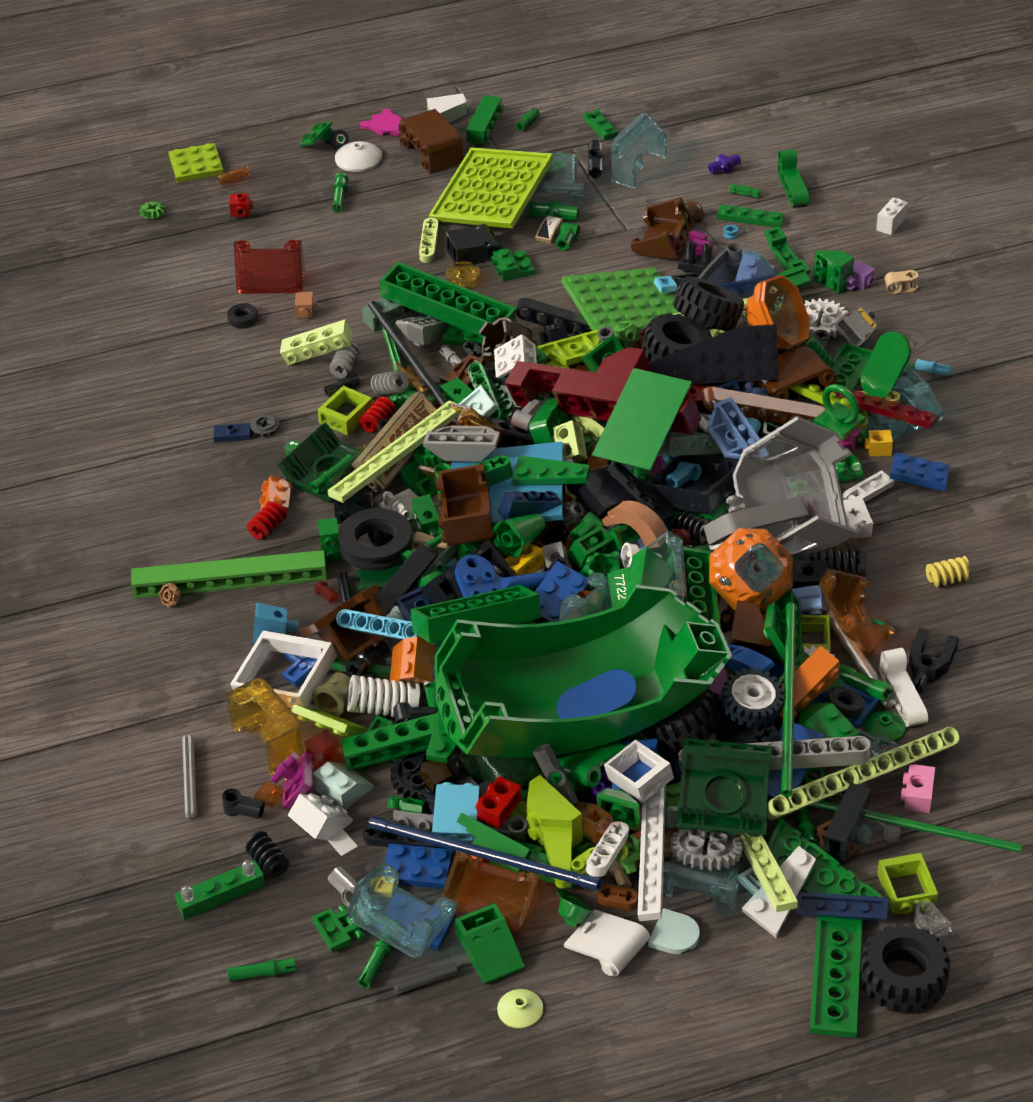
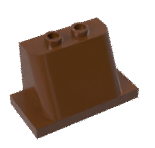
M375 584L359 592L300 630L302 636L306 637L316 633L323 641L331 642L342 662L353 656L357 657L360 654L366 653L365 648L369 645L373 648L381 643L380 638L382 636L343 628L337 624L336 619L338 613L344 609L385 617L373 597L374 594L380 591Z

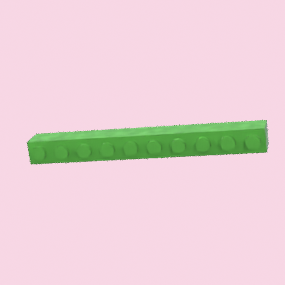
M324 550L131 569V586L134 598L159 596L162 586L168 583L176 585L181 594L327 580Z

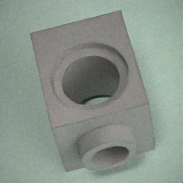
M562 542L543 546L546 567L549 571L550 564L555 557L561 556L568 560L567 551Z

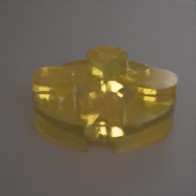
M457 262L454 263V267L450 268L449 266L447 268L446 279L459 286L473 288L480 279V271L477 266H473V263Z

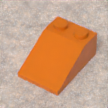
M420 637L403 639L395 645L392 651L390 681L395 680L396 682L403 681L404 683L419 684L432 682L435 644H430Z

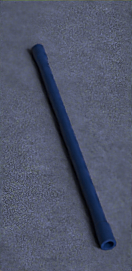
M372 816L369 821L370 829L400 835L559 879L590 890L600 891L602 888V878L579 874L393 823L390 820Z

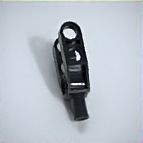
M919 627L909 654V665L912 676L915 678L913 685L916 691L920 686L919 692H923L927 682L934 683L948 673L958 647L959 637L948 635L940 657H934L931 654L921 653L924 652L927 634L930 633V629Z

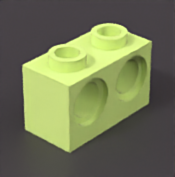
M571 420L553 427L554 442L563 441V461L572 459L574 463H578L588 459L580 424Z

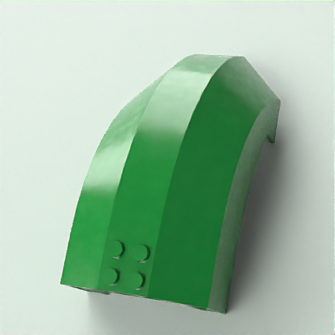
M635 585L622 605L569 620L540 624H498L456 620L435 654L436 702L447 735L467 755L531 758L535 757L533 751L537 747L550 743L555 755L568 754L614 742L639 732L675 713L711 685L732 654L719 624L713 619L708 621L700 615L701 611L688 601L686 604L676 597L677 593L672 589ZM614 669L624 670L634 678L637 685V694L632 704L628 707L593 716L559 718L557 702L567 690Z

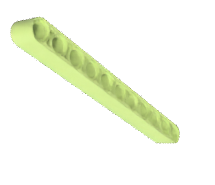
M946 727L872 757L865 764L852 765L795 788L789 797H785L782 794L767 802L766 817L770 820H776L846 791L850 782L864 784L942 752L958 743L959 734L956 729Z

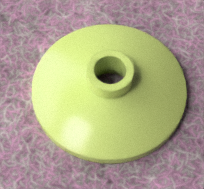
M512 990L500 999L497 1008L498 1016L509 1027L516 1029L528 1028L535 1025L541 1019L543 1003L540 997L530 990Z

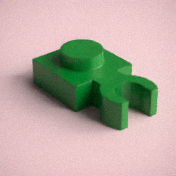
M391 796V799L388 798L387 807L399 808L401 811L423 813L426 810L427 803L415 798L406 797L404 799L398 796Z

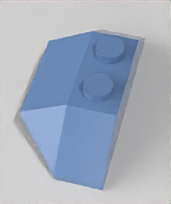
M744 249L735 281L773 274L774 268L761 254Z
M732 397L715 403L707 431L726 458L740 459L743 450L759 441L760 438ZM765 446L755 451L762 455L769 453Z

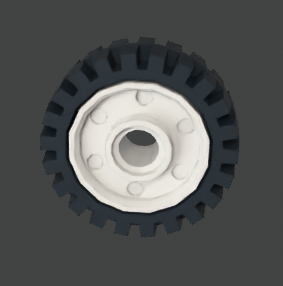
M741 668L740 672L736 670L733 674L728 675V678L724 681L720 698L722 710H725L727 717L731 715L733 722L738 719L739 725H743L745 722L747 723L746 727L750 728L752 724H754L755 728H760L761 724L763 727L768 726V723L772 724L781 713L785 695L784 688H781L782 684L777 682V678L775 676L770 678L771 673L766 671L765 674H762V669L754 672V668H749V671L746 668Z

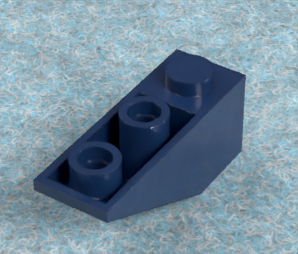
M552 491L504 492L498 513L504 520L535 513L542 514L562 505V501Z

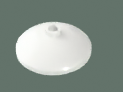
M364 141L348 143L342 146L335 154L336 164L341 169L350 172H363L373 169L382 161L380 148Z

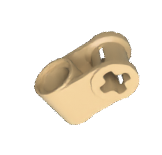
M914 270L889 272L884 278L887 291L890 294L914 293L918 290V285L916 284L918 272Z

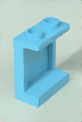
M450 782L437 784L432 833L463 842H474L476 836L467 832V828L456 821L461 812L477 820L475 806L481 797L480 787L472 783L455 785Z

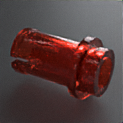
M319 581L316 583L314 590L317 595L324 597L330 604L338 599L339 594L333 591L327 582Z

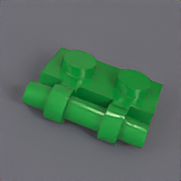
M345 904L338 907L339 912L336 914L330 908L311 917L313 925L331 953L351 945V936L356 937L358 941L365 939L363 927L355 921L354 913ZM341 923H347L348 926L344 928Z

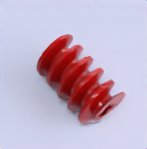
M379 397L359 419L360 426L366 432H378L379 422L383 419L391 418L396 412V406L388 398Z
M274 501L268 502L257 515L248 521L247 529L255 539L261 540L263 537L269 536V533L273 532L274 528H277L278 524L287 518V512L279 503Z

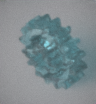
M872 412L868 416L867 428L869 430H891L892 437L898 439V435L903 436L904 432L907 431V422Z

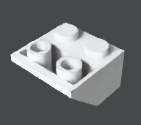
M312 793L309 795L299 794L288 814L292 820L312 837L321 840H329L353 821L347 815L345 809L333 803L334 800L327 795L317 796Z

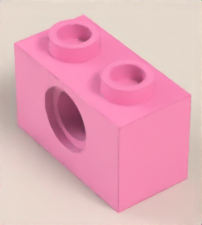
M909 764V771L904 772L903 785H907V787L902 788L900 800L905 801L904 810L930 813L935 767Z

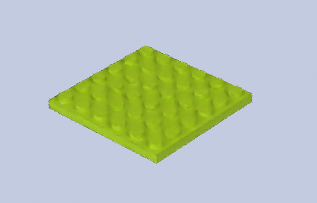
M470 148L430 212L429 218H435L440 222L472 225L486 224L492 227L513 228L553 162V154Z

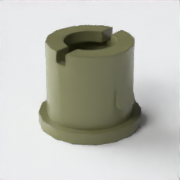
M343 673L332 674L323 685L316 687L313 691L312 700L315 706L333 715H342L347 704L351 678Z

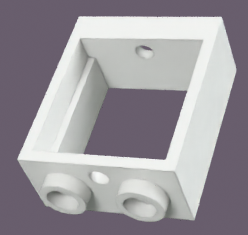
M634 740L604 764L608 779L641 803L645 802L674 778L670 763L637 740ZM640 760L652 769L634 783L622 773Z

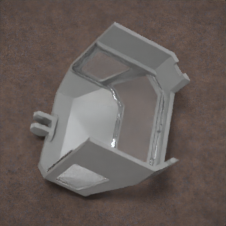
M797 416L743 450L733 473L736 496L732 495L727 498V504L733 506L728 509L729 513L803 496L809 513L808 516L759 528L767 529L789 552L793 559L837 546L858 534L860 528L867 522L862 520L852 527H848L835 464L852 455L848 448H843L839 442L841 438L836 432ZM763 544L753 545V547L773 555Z

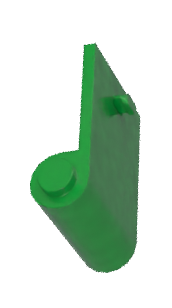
M610 742L591 749L561 754L557 756V759L564 768L569 782L593 788L601 780L600 767L628 745ZM555 772L551 776L559 779L561 774Z

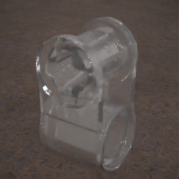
M921 901L917 904L914 924L918 929L924 928L929 931L930 935L934 934L940 940L946 936L951 937L954 935V928L951 922L942 915L932 902Z

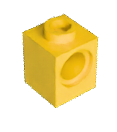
M891 430L868 431V438H865L864 444L865 449H868L869 457L892 455L893 440Z

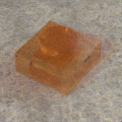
M264 781L255 793L254 799L265 801V805L273 808L283 795V788Z

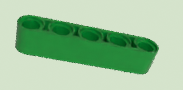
M473 362L467 370L474 389L481 385L498 407L489 417L507 421L489 373L480 362Z

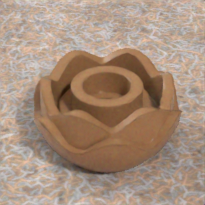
M172 583L163 585L159 592L161 603L168 608L176 606L181 599L179 588Z

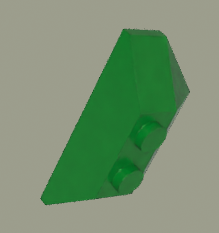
M815 702L799 712L798 724L824 734V738L860 736L857 729L833 703Z

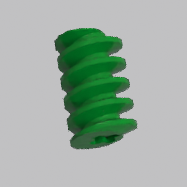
M814 334L801 343L800 346L810 347L830 368L835 365L836 361L832 360L831 355H827L828 351L823 350V345L819 344L818 339H814Z

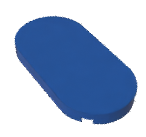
M614 669L607 671L564 692L557 702L558 716L560 719L577 718L624 709L634 701V697L637 694L636 682L632 675L624 670Z

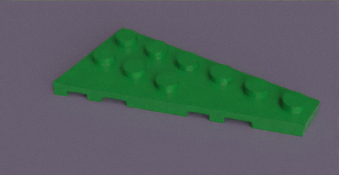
M780 818L768 843V847L778 866L780 867L798 846L816 858V864L800 892L883 897L868 884H864L857 879L856 875L850 870L844 869L837 860L815 843L809 842L802 836V833L787 825L784 819Z

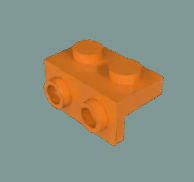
M271 475L268 481L265 480L261 487V491H263L259 500L261 509L268 502L274 501L282 505L287 511L289 508L291 482Z

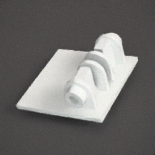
M410 488L393 496L392 492L386 491L383 493V502L378 504L381 508L396 511L402 514L408 521L412 519V499L418 496Z

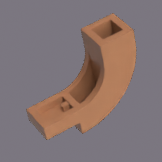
M623 501L614 509L608 511V515L602 519L604 526L620 523L631 526L640 535L645 547L658 546L670 537L660 517L653 510L639 502Z

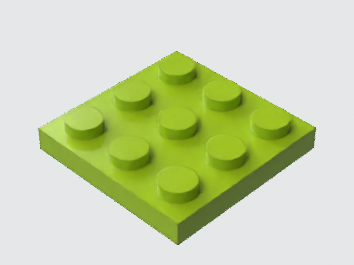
M215 143L168 151L177 183L224 174Z
M294 704L291 712L298 714V719L315 723V726L323 729L333 730V733L341 736H353L364 733L368 729L316 708Z

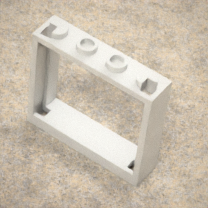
M263 631L230 685L239 699L253 700L258 703L264 702L275 706H285L291 709L294 704L308 707L312 700L313 691L321 685L337 654L331 642ZM270 651L318 659L298 693L250 685Z

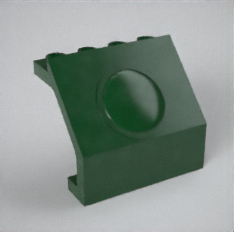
M325 422L283 458L277 466L287 479L285 480L291 482V485L327 502L333 499L328 496V490L355 470L351 464L369 443L362 450L345 444L338 439L327 422ZM347 454L353 456L344 467L326 482L327 485L318 493L311 490L313 487H310V483L320 477L323 471L329 470L346 457Z
M684 738L677 827H682L684 830L704 829V831L710 833L725 831L732 835L746 833L753 837L766 835L768 778L772 755L771 746Z

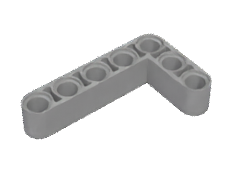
M800 496L728 513L706 524L703 528L708 544L714 545L725 541L738 528L759 529L808 516L809 513L804 497Z

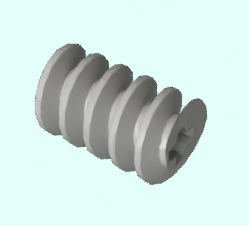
M351 342V346L338 349L330 364V372L335 377L342 379L349 375L359 356L360 348Z
M400 370L375 374L371 379L372 390L380 396L402 393L409 384L407 375Z

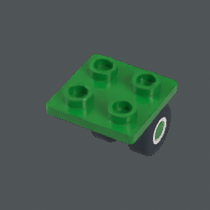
M324 121L320 124L316 123L311 128L312 131L301 138L302 141L299 145L301 147L312 145L320 139L324 140L326 144L331 143L334 148H341L348 144L349 137L344 130L333 131L330 128L333 124L332 121Z

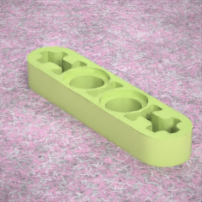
M427 218L423 222L419 250L420 261L423 263H430L435 259L439 230L438 220L435 218Z

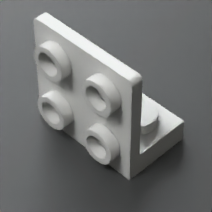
M520 335L494 350L497 378L510 373L517 361H528L537 364L536 345L524 335Z

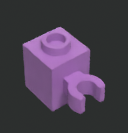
M858 261L854 264L853 276H849L846 279L849 282L846 288L851 291L855 287L865 290L875 281V269Z

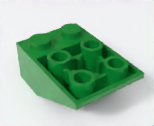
M496 903L455 919L456 936L484 985L525 968L505 918Z

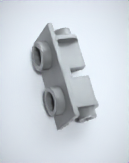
M401 810L393 811V823L415 829L432 830L434 817L432 814Z

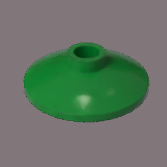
M879 710L871 713L865 720L864 729L870 738L878 742L891 743L903 737L906 731V724L897 713Z

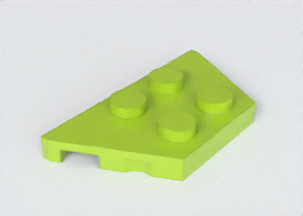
M594 330L537 347L548 358L567 366L582 362L580 357L599 344L600 340L598 330Z

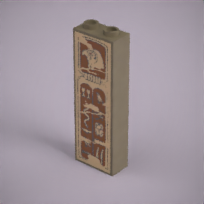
M422 391L412 394L351 465L356 470L436 411L437 408ZM411 451L371 481L368 486L375 492L386 488L413 456L415 451Z

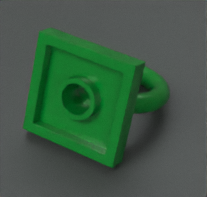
M831 384L824 389L822 399L826 410L813 420V423L836 432L843 441L865 423L866 417L859 414V404L855 396L842 385ZM832 392H839L844 395L852 409L837 401L831 404L830 394Z

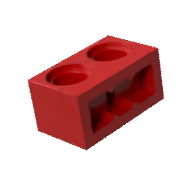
M499 776L494 783L489 785L485 795L478 799L475 806L477 819L500 829L522 800L521 786Z

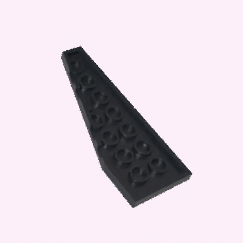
M777 324L738 326L651 361L649 364L653 373L691 381L692 384L723 383L734 380L741 382L779 379Z

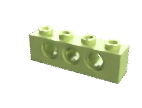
M345 320L283 339L280 354L287 365H291L351 346L352 331Z

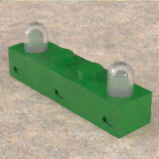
M245 860L242 866L194 886H183L181 891L174 894L176 905L184 920L264 887V875L255 860Z

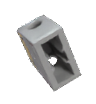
M861 307L844 314L834 324L851 345L857 347L877 327V324L874 322V313L871 311L866 312Z

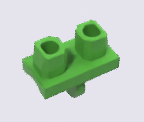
M633 834L628 835V843H625L628 848L627 858L623 861L620 860V857L623 855L622 851L615 858V861L621 864L624 872L627 874L638 870L635 861L640 859L641 837L637 839Z

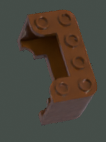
M436 109L400 120V124H398L401 136L399 137L400 144L405 148H409L411 142L413 143L414 147L422 154L421 165L423 169L433 174L461 164L464 159L461 135Z
M484 464L438 471L439 479L435 480L437 491H441L439 501L440 505H443L440 507L441 517H438L439 528L444 531L441 532L443 543H447L449 547L494 539L491 498Z

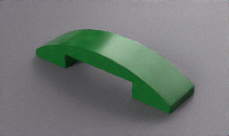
M779 226L764 231L771 251L785 271L803 265L805 272L810 273L811 270L804 260H799L787 244V236Z

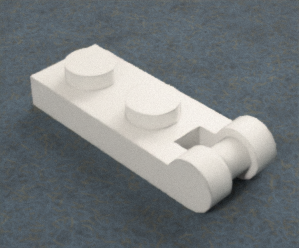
M880 471L846 490L842 498L848 500L862 497L863 501L866 502L893 487L894 480L889 479L890 476Z

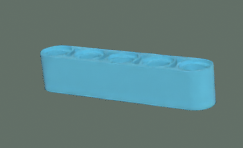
M347 609L341 610L336 619L339 626L352 631L398 640L419 637L416 634L414 635L412 622Z

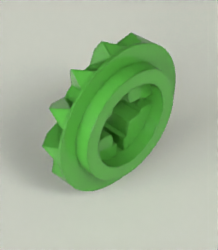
M159 201L145 202V205H142L140 209V215L146 219H157L166 212L164 204L159 203Z

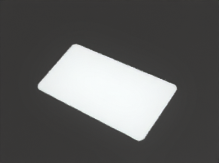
M343 829L328 840L341 856L357 847L356 843Z

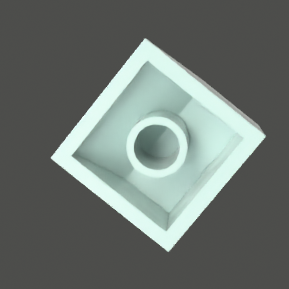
M327 762L312 773L315 791L321 795L329 796L334 800L333 803L336 806L345 810L374 788L372 783L353 769L348 771L345 763Z

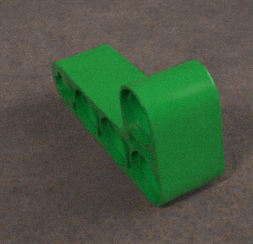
M796 149L779 151L777 165L778 177L792 207L809 204V193L797 169L798 158Z
M556 398L547 399L530 422V432L535 444L554 442L553 427L558 426L565 416Z
M506 455L474 464H484L488 486L506 481L513 476L510 458ZM441 463L435 466L436 480L439 479L438 471L452 469L449 464Z

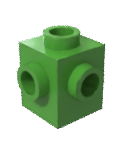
M622 321L612 328L615 337L625 348L634 346L636 341L640 340L638 335L639 329L633 323Z

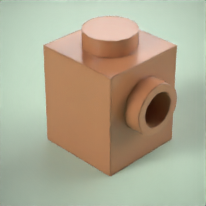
M313 292L296 293V319L314 317V311H317V302L314 301Z

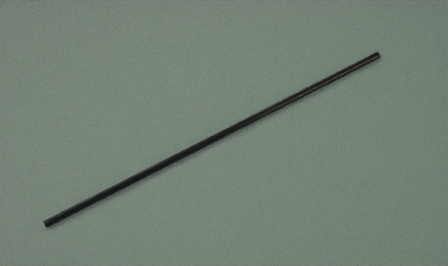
M375 301L369 302L368 307L429 389L432 396L436 398L435 400L440 407L448 402ZM459 416L451 421L454 426H465ZM546 536L540 540L545 546L551 544Z

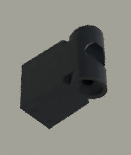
M481 224L477 228L469 227L446 231V251L457 269L483 263L487 259L491 261L493 251L503 249L491 228L486 224Z
M609 465L592 469L588 483L566 484L568 490L573 495L578 496V501L586 512H593L601 520L608 515V511L614 509L621 502L634 500L629 491L610 475V472L607 470L610 467Z

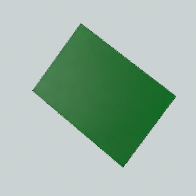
M633 368L592 456L651 471L692 382Z

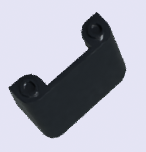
M489 539L469 554L478 555L488 560L499 577L516 576ZM457 563L444 573L436 576L421 589L424 596L433 604L456 599L445 574L449 571H454ZM467 563L472 568L476 567L473 563Z

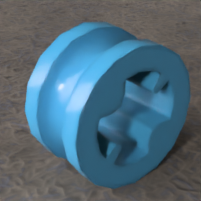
M726 225L724 227V238L735 239L738 237L737 226Z

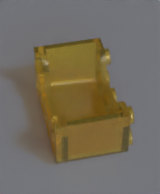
M261 678L253 679L226 693L231 727L235 732L240 731L241 728L247 729L250 734L260 730V737L265 743L268 759L266 769L271 776L276 772L279 764L284 759H288L293 752L297 753L300 758L304 751L299 720L267 681Z

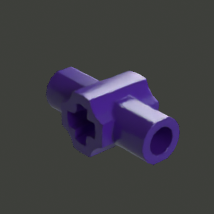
M720 154L715 159V162L708 164V170L711 174L719 171L729 174L734 169V166L741 164L740 156L736 154L727 157L724 154Z

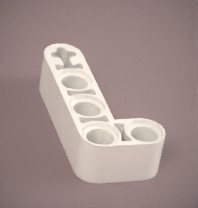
M901 647L883 651L880 658V677L883 682L893 687L892 696L896 701L895 707L904 720L906 727L928 723L927 710L906 672L907 657L904 649Z

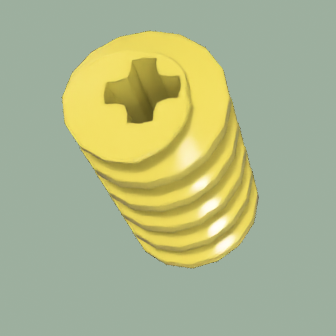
M966 556L962 558L957 557L955 560L941 561L940 563L935 562L933 565L927 564L926 566L927 579L930 583H934L935 587L940 586V581L943 586L947 585V579L950 584H954V578L957 582H961L962 576L965 581L969 579L970 566Z

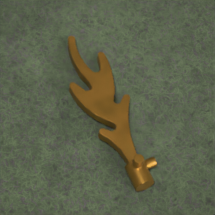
M397 361L396 366L398 370L403 371L407 375L409 385L415 387L418 392L422 391L427 396L429 389L424 388V383L420 384L419 376H414V371L410 366L406 370Z

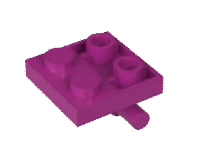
M293 752L288 759H284L279 764L276 772L271 777L273 783H278L284 777L283 808L291 810L299 794L309 792L313 786L312 771L314 765L312 764V754L304 752L300 758L297 753Z

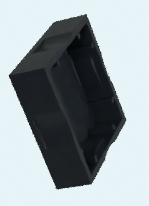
M706 454L679 455L645 484L675 509L712 514L729 496L736 493L733 473L739 459ZM681 461L700 465L701 475L698 480H690L680 488L665 485V478L676 470L677 465Z

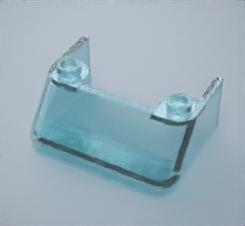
M642 112L613 140V182L634 189L635 174L643 167L642 156L648 152L662 158L667 157V134L650 114Z

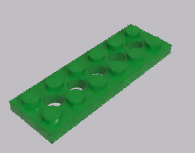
M817 916L810 1034L856 1038L862 920ZM840 936L844 940L841 942H837L833 939V937ZM838 954L841 955L843 959L835 960L831 956ZM839 973L842 977L835 979L831 977V974ZM838 992L841 996L834 998L829 993ZM837 1011L840 1015L832 1017L828 1012Z

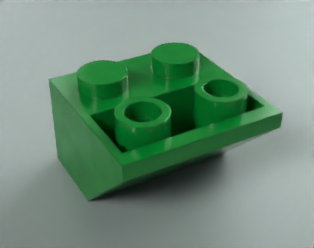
M842 250L816 251L813 280L838 294L847 289L846 285L849 282L846 279L849 276H853L854 257Z

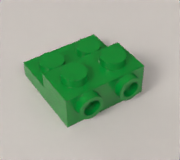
M509 248L493 251L491 263L496 267V273L498 276L500 275L502 281L535 275V269L525 250L511 253Z

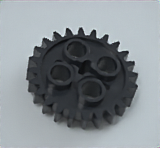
M427 750L397 757V762L392 763L393 768H390L391 783L393 784V789H397L398 795L403 794L404 799L409 796L420 799L417 796L427 786L420 775L421 764L430 761L426 760ZM451 757L448 763L445 764L451 767L453 771L452 783L456 784V780H458V765H456V760Z

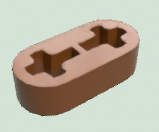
M605 884L602 885L601 890L597 893L598 902L604 907L632 911L638 907L639 894L634 889Z

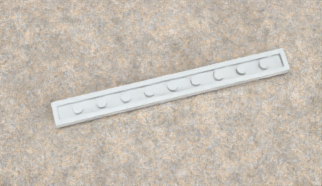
M666 785L642 803L638 895L639 921L662 919Z

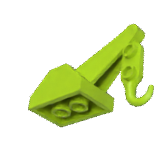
M541 775L537 776L529 783L526 817L529 836L545 847L550 866L579 874H588L586 872L587 860L595 847L589 848L572 860V847L583 841L582 813ZM625 844L621 848L623 855L620 857L621 861L625 860L628 856V848ZM554 878L555 885L558 888L564 889L570 885L569 882Z

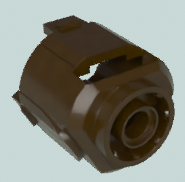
M506 317L497 319L493 324L486 321L479 331L484 336L482 357L495 363L494 350L520 335H524L533 342L536 348L538 346L537 342L533 340L531 329Z

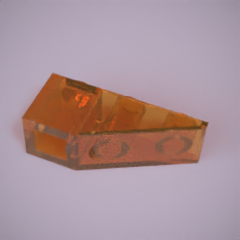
M578 801L573 806L582 813L583 834L595 844H598L609 825L613 823L612 815L599 805Z

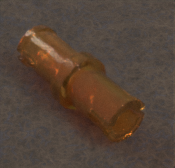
M245 166L236 170L230 169V172L217 175L218 182L222 185L230 181L235 182L237 179L245 176H250V171H247L249 168Z

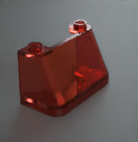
M245 240L234 242L236 289L239 293H297L303 290L305 264L302 240H289L285 243L284 249H251L250 243Z

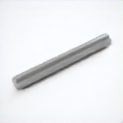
M192 735L183 736L185 814L188 819L196 818L195 754Z

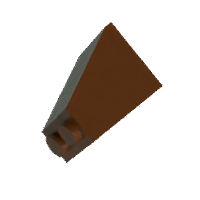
M737 600L728 644L749 648L769 658L772 641H768L764 635L765 624L758 604Z

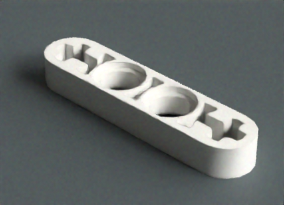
M618 821L609 825L587 860L586 872L589 875L601 877L607 873L628 839L629 826L626 823Z

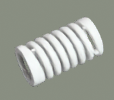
M352 675L347 697V711L365 713L367 703L368 714H372L374 711L375 715H380L382 711L383 716H388L390 710V716L394 717L393 708L398 704V701L399 703H409L411 707H418L420 698L419 683H404L403 681L396 682L395 680L389 682L387 679H373L372 677L366 679L364 676ZM361 694L359 707H357L359 695Z

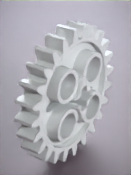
M819 298L818 301L812 299V302L805 301L804 305L810 318L809 336L819 329L826 330L829 333V339L830 336L836 338V334L842 335L834 324L844 314L848 313V311H845V307H840V303L834 304V301L828 302V299L822 301Z

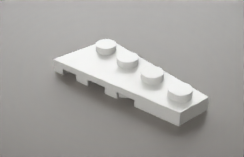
M800 846L779 867L796 899L798 898V892L805 885L816 864V858ZM763 887L742 907L743 913L776 938L790 910L776 912Z

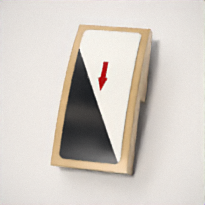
M547 215L535 236L536 241L552 244L555 234H558L563 218Z

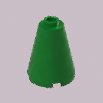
M537 513L502 520L493 528V533L496 536L494 543L503 555L507 557L511 555L513 556L512 558H516L544 531L545 520Z

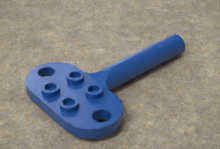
M467 555L458 561L454 573L463 597H468L517 585H522L528 589H537L549 571L502 578L496 574L491 563L484 557ZM467 563H473L476 567L472 568Z

